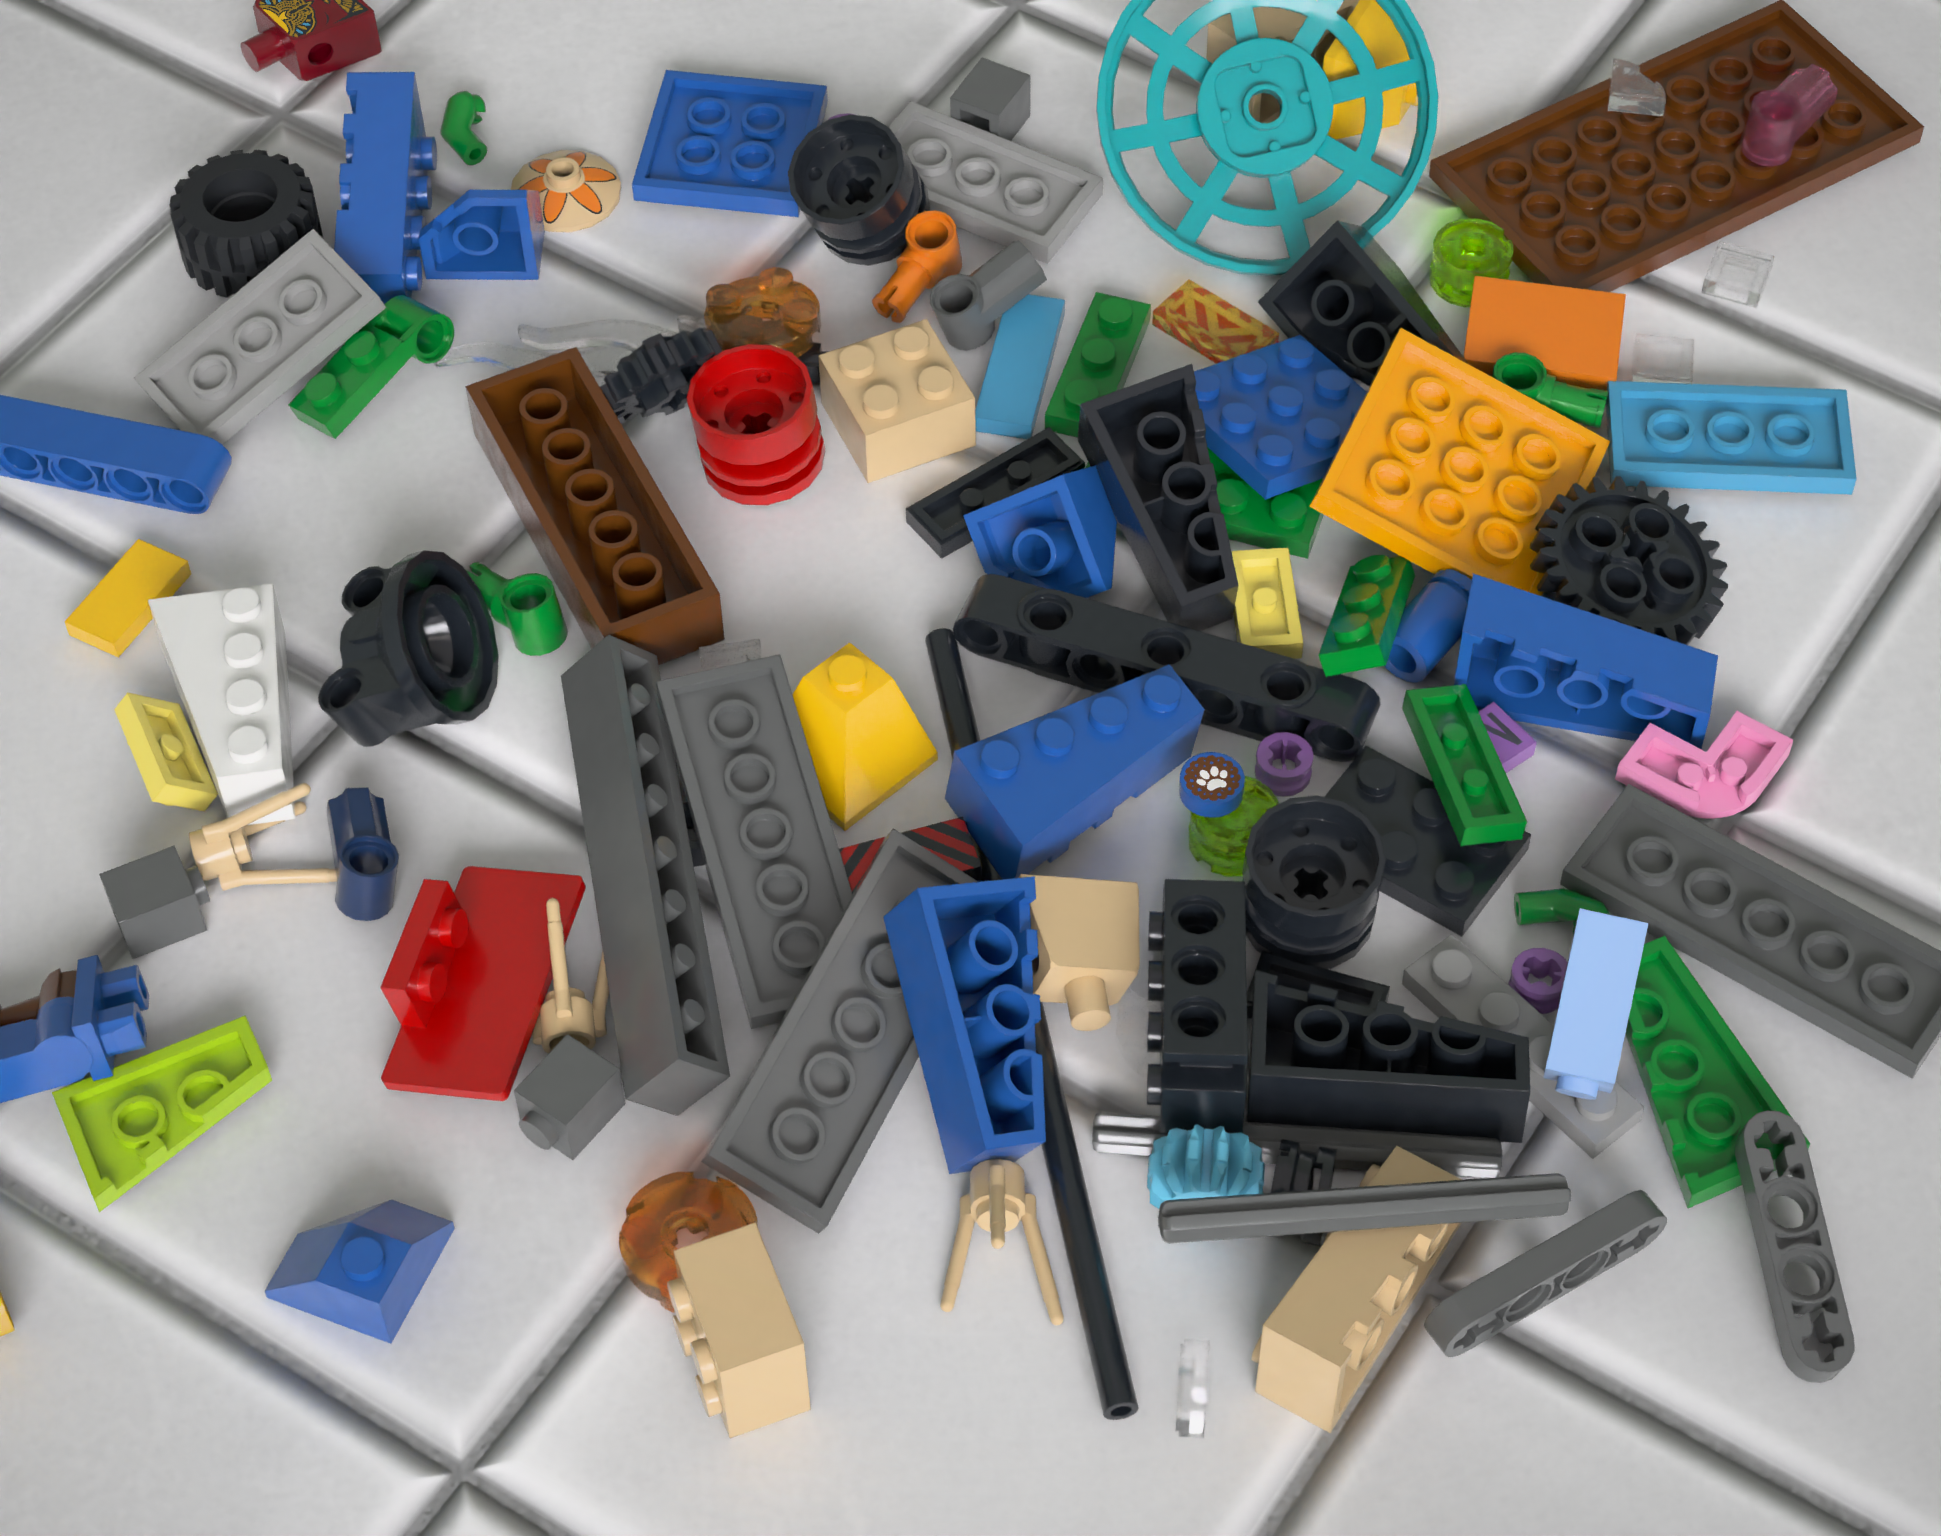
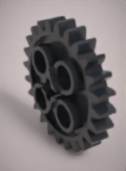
M1620 476L1615 477L1608 490L1598 477H1593L1586 490L1579 484L1574 483L1566 496L1558 494L1536 525L1535 530L1537 534L1530 543V549L1537 553L1530 564V568L1536 572L1544 573V576L1537 585L1538 591L1555 592L1557 596L1554 601L1685 645H1689L1694 637L1700 639L1723 607L1724 603L1720 599L1728 589V583L1719 578L1726 570L1727 563L1712 558L1720 547L1718 541L1701 539L1700 535L1707 527L1706 522L1701 521L1690 524L1685 519L1690 508L1689 505L1684 504L1676 509H1672L1667 505L1669 500L1668 491L1663 490L1654 499L1648 496L1646 483L1641 480L1634 491H1628Z

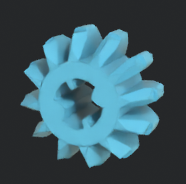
M1196 1124L1192 1130L1188 1131L1179 1128L1171 1129L1167 1136L1154 1140L1152 1154L1149 1155L1147 1188L1150 1190V1204L1159 1209L1160 1204L1166 1200L1262 1194L1265 1164L1262 1162V1148L1249 1142L1248 1135L1241 1132L1227 1133L1222 1126L1215 1129H1204Z

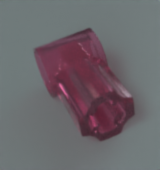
M1814 64L1805 69H1796L1775 90L1762 91L1754 97L1742 141V152L1746 158L1762 166H1778L1790 159L1795 141L1836 100L1838 88L1832 83L1828 71Z

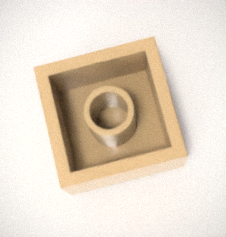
M927 319L818 355L821 403L867 483L976 446L975 397Z
M756 1222L673 1250L678 1278L667 1282L671 1302L676 1315L672 1316L673 1323L685 1357L693 1356L699 1374L695 1376L696 1385L707 1416L711 1417L721 1414L729 1438H733L811 1410L804 1342Z

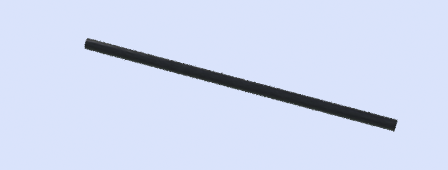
M940 628L930 632L925 638V643L953 760L954 751L980 741L957 640L952 630ZM970 835L981 865L982 880L980 881L1002 880ZM1040 1002L1041 1020L1035 1024L1036 1053L1042 1055L1046 1142L1041 1144L1103 1415L1109 1420H1120L1134 1415L1139 1407L1043 1002Z

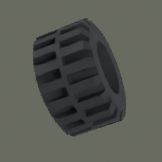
M243 150L230 151L231 155L225 157L216 155L208 158L206 165L194 166L188 171L189 178L180 179L174 187L176 195L170 198V215L186 272L190 278H196L198 286L206 291L215 288L216 295L228 298L230 295L238 292L312 229L323 238L309 177H305L304 169L297 163L289 164L288 157L280 154L268 156L265 150H254L252 153H243Z

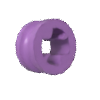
M1288 732L1274 733L1265 737L1258 745L1256 752L1255 777L1257 783L1268 793L1281 797L1293 796L1302 792L1309 785L1312 775L1311 767L1314 757L1312 747L1302 737ZM1281 759L1283 764L1282 770L1272 766L1274 760ZM1286 759L1295 762L1294 769L1287 770Z
M1531 948L1525 950L1514 960L1508 985L1540 1014H1547L1558 1010L1567 961L1559 953L1550 949ZM1531 973L1538 979L1545 978L1546 976L1551 977V986H1548L1543 981L1531 984L1528 982L1529 974Z

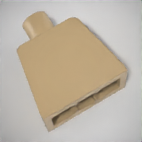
M1020 874L1018 878L1035 876L1036 899L1030 903L1031 929L1037 930L1038 956L1032 960L1033 993L1040 995V1002L1067 1003L1071 1026L1076 1030L1092 1031L1104 1027L1111 1020L1109 1006L1120 1001L1137 976L1140 966L1139 889L1137 882Z

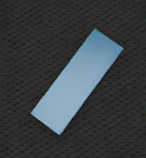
M1028 294L1002 314L975 410L976 432L1023 439L1032 437L1065 315L1064 299Z

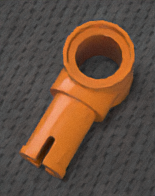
M936 210L924 211L909 221L906 227L907 247L897 259L898 268L880 292L872 299L874 308L883 317L888 318L893 310H895L891 315L892 321L901 323L925 289H931L940 280L960 273L962 269V256L956 224L944 212Z

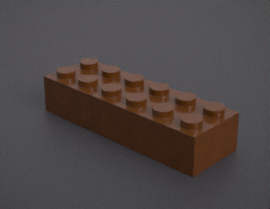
M577 347L465 386L474 435L591 648L595 647L609 634L657 655L658 665L725 640L718 589Z

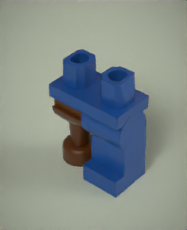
M98 955L78 959L77 970L61 972L59 968L50 973L41 986L39 996L2 1008L0 1004V1103L72 1084L82 1079L88 1072H90L93 1081L111 1077L114 1073L115 1055L145 1048L147 1032L140 1011L149 1009V992L139 966L133 965L104 972Z

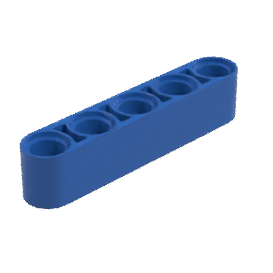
M0 395V476L188 514H201L210 507L232 464V457L229 451L221 443L208 436Z

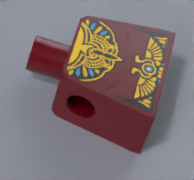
M256 0L253 10L259 34L241 43L242 54L248 65L255 72H259L280 61L292 74L302 81L312 80L382 52L374 10L363 0Z

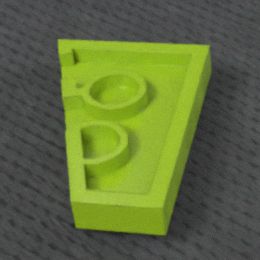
M245 1015L116 1066L111 1077L96 1081L89 1077L52 1092V1095L100 1213L269 1084L272 1078Z

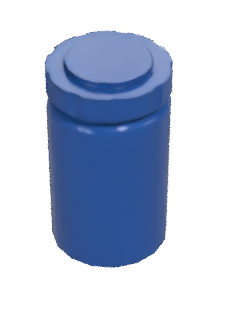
M1452 569L1440 570L1404 609L1385 666L1387 670L1407 682L1417 683L1424 680L1462 636L1472 582L1470 578Z

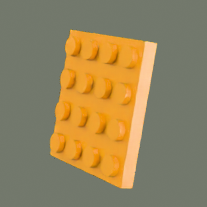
M1400 328L1309 507L1433 574L1440 570L1452 569L1472 580L1474 573L1542 596L1544 592L1538 591L1537 585L1544 576V573L1536 572L1530 568V564L1537 555L1535 551L1530 549V543L1537 534L1535 527L1558 494L1566 496L1574 483L1579 484L1586 490L1598 471L1610 441Z

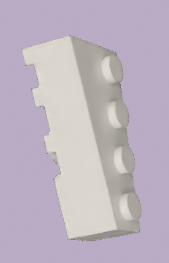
M273 583L149 599L148 603L163 654L174 677L180 698L188 713L194 734L207 762L210 775L227 818L293 788L286 637ZM292 802L290 805L248 825L295 819V804Z

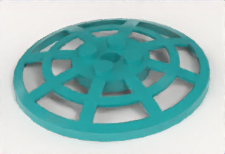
M1155 0L1130 1L1123 10L1107 42L1098 76L1096 115L1100 145L1111 177L1128 206L1150 231L1176 251L1207 266L1237 274L1283 275L1311 248L1303 220L1314 217L1333 206L1353 188L1358 180L1388 196L1378 211L1361 225L1372 237L1393 220L1413 194L1428 163L1436 134L1439 96L1434 61L1424 32L1405 0H1375L1392 20L1405 43L1410 58L1408 61L1376 69L1373 57L1362 38L1344 18L1337 14L1344 0H1213L1194 11L1175 29L1172 35H1169L1143 16ZM1253 8H1281L1299 13L1307 18L1292 43L1273 38H1259ZM1230 14L1237 45L1226 50L1213 64L1185 46L1204 26L1221 16ZM1326 29L1345 47L1357 67L1358 75L1331 82L1328 81L1321 66L1311 56ZM1131 36L1158 55L1147 89V124L1115 129L1113 118L1114 82L1122 52ZM1172 66L1201 84L1197 96L1196 114L1164 120V91ZM1416 83L1418 97L1416 134L1409 160L1400 176L1371 160L1382 128V92ZM1259 93H1267L1274 96L1280 105L1279 117L1271 123L1256 121L1249 112V101L1253 96ZM1364 97V128L1359 146L1354 151L1327 134L1333 118V105ZM1201 136L1209 151L1219 160L1202 188L1181 167L1171 149L1170 143ZM1153 146L1156 158L1167 177L1186 198L1193 202L1176 230L1162 220L1140 195L1125 168L1120 152ZM1313 155L1343 171L1340 177L1323 192L1298 204L1291 171L1301 167ZM1238 173L1251 177L1268 178L1276 209H1247L1224 202L1222 198ZM1212 215L1244 226H1280L1289 257L1274 260L1239 258L1210 250L1196 243V240Z

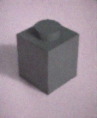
M982 57L950 97V117L1011 141L1030 117V75Z
M175 846L99 874L132 959L207 931L200 905L211 902L197 865L184 869Z
M568 1034L514 1090L520 1117L519 1126L525 1136L536 1146L544 1150L554 1147L571 1160H574L626 1104L620 1068Z

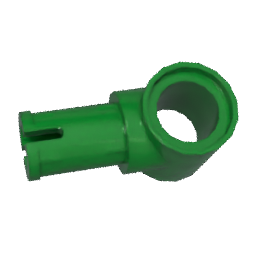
M1514 352L1506 354L1497 360L1493 369V378L1574 422L1600 429L1608 396L1607 390L1589 389L1556 381L1557 376L1547 374L1545 366L1539 359L1526 353Z
M474 562L469 565L471 572L467 571V573L481 591L487 609L491 611V616L496 622L510 629L515 646L521 653L530 656H541L561 647L567 638L568 630L553 582L547 576L530 573L513 579H506L480 562Z

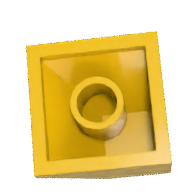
M1360 0L1347 19V22L1362 38L1373 57L1376 69L1410 60L1405 43L1387 13L1375 0ZM1335 38L1324 55L1323 71L1329 82L1359 74L1349 53L1338 39ZM1416 83L1382 92L1383 119L1381 129L1399 125L1410 105L1418 106ZM1364 97L1333 105V118L1328 136L1338 140L1362 134L1365 118Z
M850 642L803 676L792 694L829 818L844 831L938 760L937 750L894 679Z

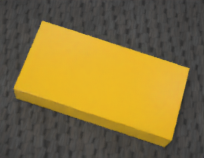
M138 539L65 620L69 635L119 658L153 619L148 600L173 596L189 578L191 571L188 561Z

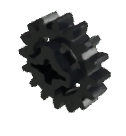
M698 328L689 335L685 331H681L673 336L665 337L659 333L642 341V345L630 355L621 358L616 366L618 372L605 376L604 381L606 384L600 386L617 418L624 417L625 421L639 413L642 418L654 413L664 412L665 415H669L684 408L685 403H687L690 380L703 363L722 352L723 349L713 330L704 332L703 328Z

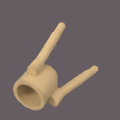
M301 783L225 820L202 826L200 830L189 832L192 853L203 881L219 877L223 891L242 885L337 882L336 870L329 868L242 870L241 864L253 861L247 836L282 823L285 820L254 825L248 824L308 795L311 791L310 786L307 783ZM304 802L294 803L295 816L306 811V804Z
M551 898L546 903L554 990L546 995L545 1003L541 1005L540 1014L532 1033L533 1043L542 1045L543 1050L549 1054L568 1034L589 1049H592L595 1046L596 1037H603L607 1034L605 1011L609 988L603 950L591 1004L590 1001L585 999L583 991L569 987L560 905L557 899Z
M991 1159L980 1162L972 1168L970 1172V1194L960 1198V1220L944 1282L940 1307L945 1312H950L954 1308L975 1222L983 1230L991 1232L992 1247L1000 1249L1005 1244V1232L1014 1229L1019 1221H1022L1050 1321L1058 1326L1063 1323L1064 1316L1037 1221L1036 1197L1025 1192L1024 1170L1019 1164L1004 1159Z

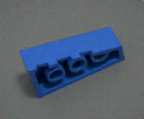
M347 72L346 92L350 98L353 114H344L343 121L347 163H340L339 184L342 210H337L334 251L379 296L383 304L398 295L412 298V291H421L422 264L420 257L417 256V250H420L418 237L419 231L427 225L425 216H422V210H431L432 184L430 176H427V171L436 170L437 167L435 137H426L415 72Z
M1473 573L1454 685H1467L1478 712L1494 702L1514 721L1635 742L1649 723H1652L1702 749L1711 714L1718 655Z
M1167 665L954 751L945 800L958 818H964L968 832L1002 879L1018 878L1020 874L1029 875L1031 871L1047 860L1051 863L1069 849L1070 842L1092 826L1096 829L1111 818L1114 809L1130 796L1137 798L1190 758L1205 709L1171 665Z
M1035 876L917 888L883 916L949 1174L969 1172L978 1163L991 1159H1004L1015 1162L1046 1142L1042 1055L1036 1053L1035 1024L1041 1020L1040 995L1033 993L1032 960L1038 956L1037 930L1031 929L1030 903L1036 899Z

